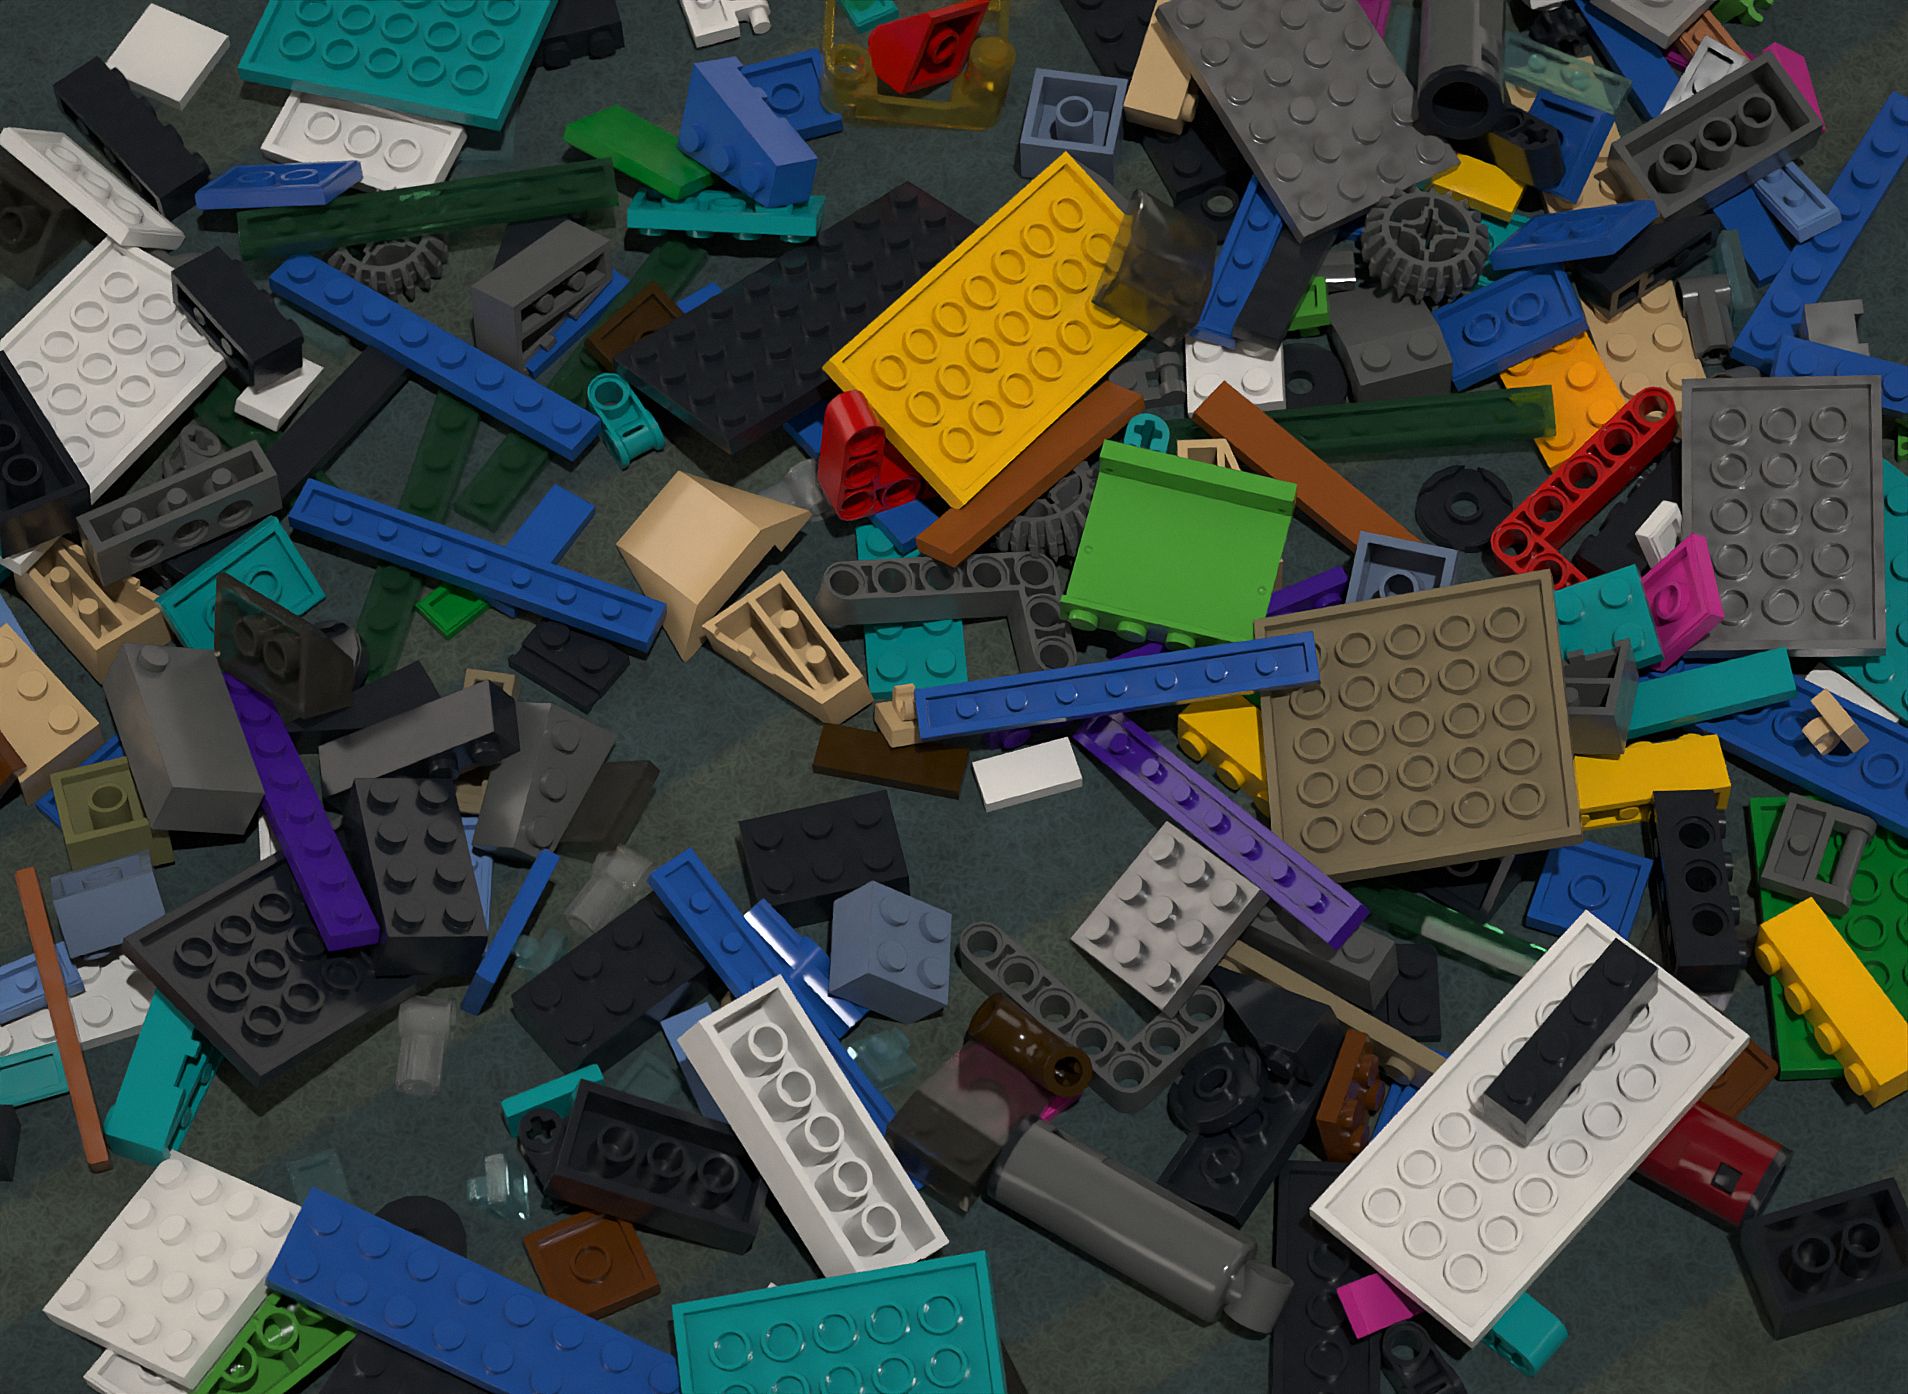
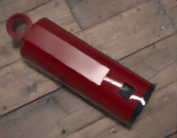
M1698 1100L1634 1171L1742 1230L1745 1220L1762 1216L1785 1176L1794 1151Z

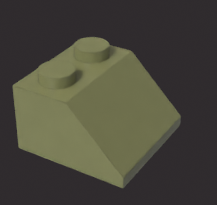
M127 756L49 774L72 871L149 849L154 866L175 861L168 830L151 829Z

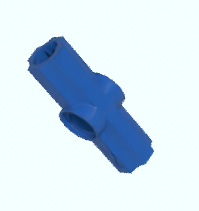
M764 898L744 915L748 923L838 1040L870 1010L829 993L831 961L829 956L812 939L805 935L801 937Z

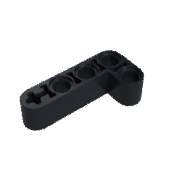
M1504 99L1500 119L1491 130L1476 138L1462 140L1446 138L1449 144H1456L1534 187L1553 185L1559 182L1566 173L1557 129Z

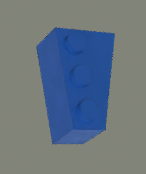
M736 56L694 63L676 148L766 208L808 201L818 157L785 117L777 118L765 103L768 96L762 88H753L741 73L743 65Z

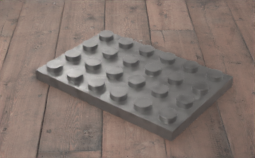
M1170 0L1157 7L1154 14L1299 245L1369 213L1371 208L1376 207L1381 196L1391 198L1396 187L1407 193L1413 184L1418 188L1426 186L1456 171L1461 164L1447 139L1430 130L1420 118L1417 106L1418 94L1357 0Z
M1881 375L1682 379V541L1691 533L1706 537L1725 617L1683 654V658H1740L1785 646L1788 657L1886 656Z

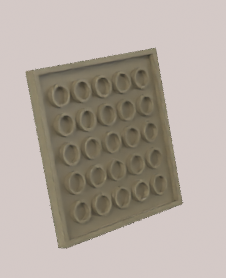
M1550 569L1254 620L1255 639L1309 631L1314 633L1321 684L1260 693L1271 831L1334 882L1343 883L1584 844L1555 590Z

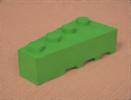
M272 1289L194 1390L191 1389L187 1394H283L351 1341L359 1329Z

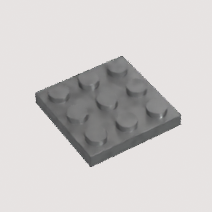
M1166 821L1070 939L1165 1014L1173 1018L1269 901L1270 897L1259 887Z

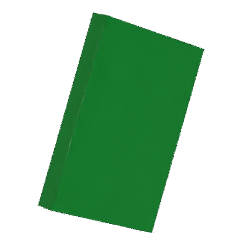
M617 104L568 124L564 132L563 140L566 143L674 201H678L724 180L677 149V136Z

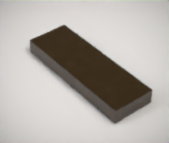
M824 722L812 766L813 773L959 800L970 760V749L933 742L891 748L883 733Z

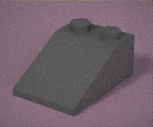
M1381 282L1329 295L1331 324L1325 325L1335 354L1344 365L1348 376V388L1359 416L1451 393L1453 361L1439 325L1423 300L1417 304L1415 296L1409 293L1398 298L1396 287L1391 286L1382 289Z

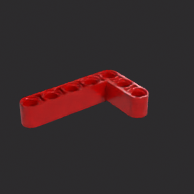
M1648 387L1638 392L1496 527L1492 533L1491 546L1497 567L1505 576L1550 569L1551 574L1562 577L1554 585L1555 591L1589 580L1557 550L1677 435L1679 422L1674 398L1667 390L1661 387ZM1661 411L1666 413L1665 417L1660 421L1649 422L1644 420L1645 416L1650 412ZM1619 444L1631 446V449L1623 455L1618 456L1609 453L1611 448ZM1591 477L1597 480L1589 488L1580 489L1574 486L1581 478ZM1554 510L1562 513L1553 522H1542L1539 520L1541 515L1547 511ZM1518 543L1527 546L1524 552L1519 555L1510 556L1504 553L1513 544Z
M857 390L846 391L832 399L827 405L824 415L817 479L837 516L841 520H856L887 511L920 498L925 500L939 496L936 490L891 442L885 443L886 433L884 427L866 396Z

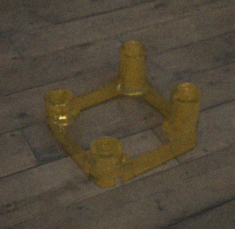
M824 0L819 81L822 104L826 109L835 114H841L843 105L854 106L852 117L976 131H984L996 126L1003 114L1016 61L1015 48L1008 41L1011 0H989L990 3L987 10L997 11L996 35H985L978 38L972 44L966 71L961 73L953 83L951 102L877 94V75L872 67L871 56L867 50L860 45L850 42L839 43L833 46L835 0ZM849 66L858 72L848 74L840 71L837 67Z

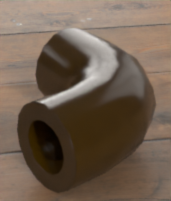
M995 993L986 999L971 1019L968 1029L970 1035L1048 1091L1060 1097H1073L1087 1088L1092 1078L1093 1070L1089 1056L1083 1050L1064 1040L1037 1021L1002 993Z

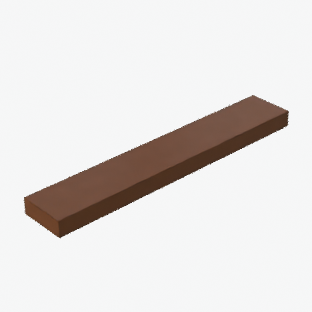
M1106 380L1031 442L959 510L952 507L916 536L918 551L952 567L957 566L1103 444L1104 439L1108 440L1129 423L1134 416L1141 413L1145 409L1143 395Z
M1225 380L1193 412L1191 420L1213 438L1226 439L1232 453L1258 475L1298 484L1295 505L1353 553L1356 554L1360 531L1423 543Z
M34 866L16 871L15 879L87 1161L95 1173L114 1169L40 878Z

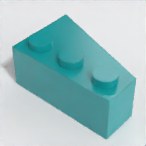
M157 988L152 997L116 1103L109 1109L104 1122V1133L113 1154L156 1168L160 1163L170 1158V1151L172 1149L177 1152L180 1151L224 1057Z

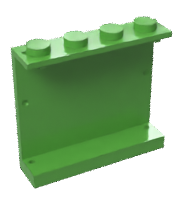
M1104 439L1100 453V472L1067 593L1066 595L1062 594L1060 600V619L1068 620L1067 622H1070L1071 626L1085 631H1093L1096 628L1114 631L1120 638L1131 642H1144L1145 639L1164 643L1165 647L1172 651L1254 640V620L1266 618L1296 504L1298 484Z

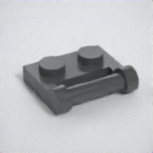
M1790 792L1761 876L1759 887L1801 900L1812 897L1817 905H1820L1823 910L1830 914H1848L1853 901V895L1850 893L1865 845L1873 840L1877 823L1863 814ZM1835 830L1844 833L1846 840L1832 882L1829 884L1816 880L1832 831Z

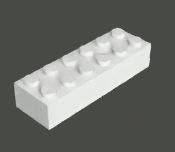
M781 974L699 1020L677 1039L826 1278L920 1262L949 1243L946 1235Z

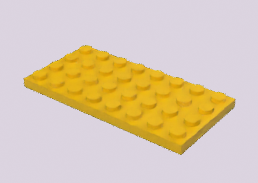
M1065 151L829 359L822 369L844 392L857 390L866 396L885 429L886 438L951 508L959 510L1195 290Z

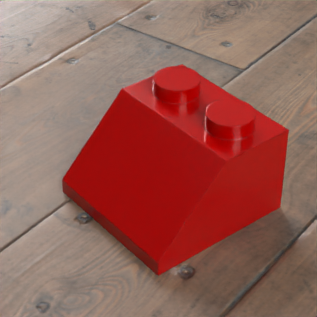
M967 0L877 25L869 36V47L862 64L901 95L955 79L962 71L990 1Z

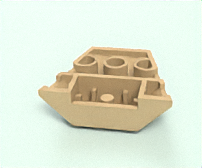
M678 470L616 545L645 596L666 603L667 615L662 625L680 657L686 662L708 639L702 625L714 617L770 549L775 546L782 552L813 514L806 509Z

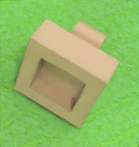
M913 683L894 686L892 691L893 701L875 704L874 720L891 748L923 743L920 739L914 697L915 686Z
M1827 688L1810 700L1822 716L1810 721L1802 729V732L1822 756L1832 751L1841 739L1853 753L1870 741Z

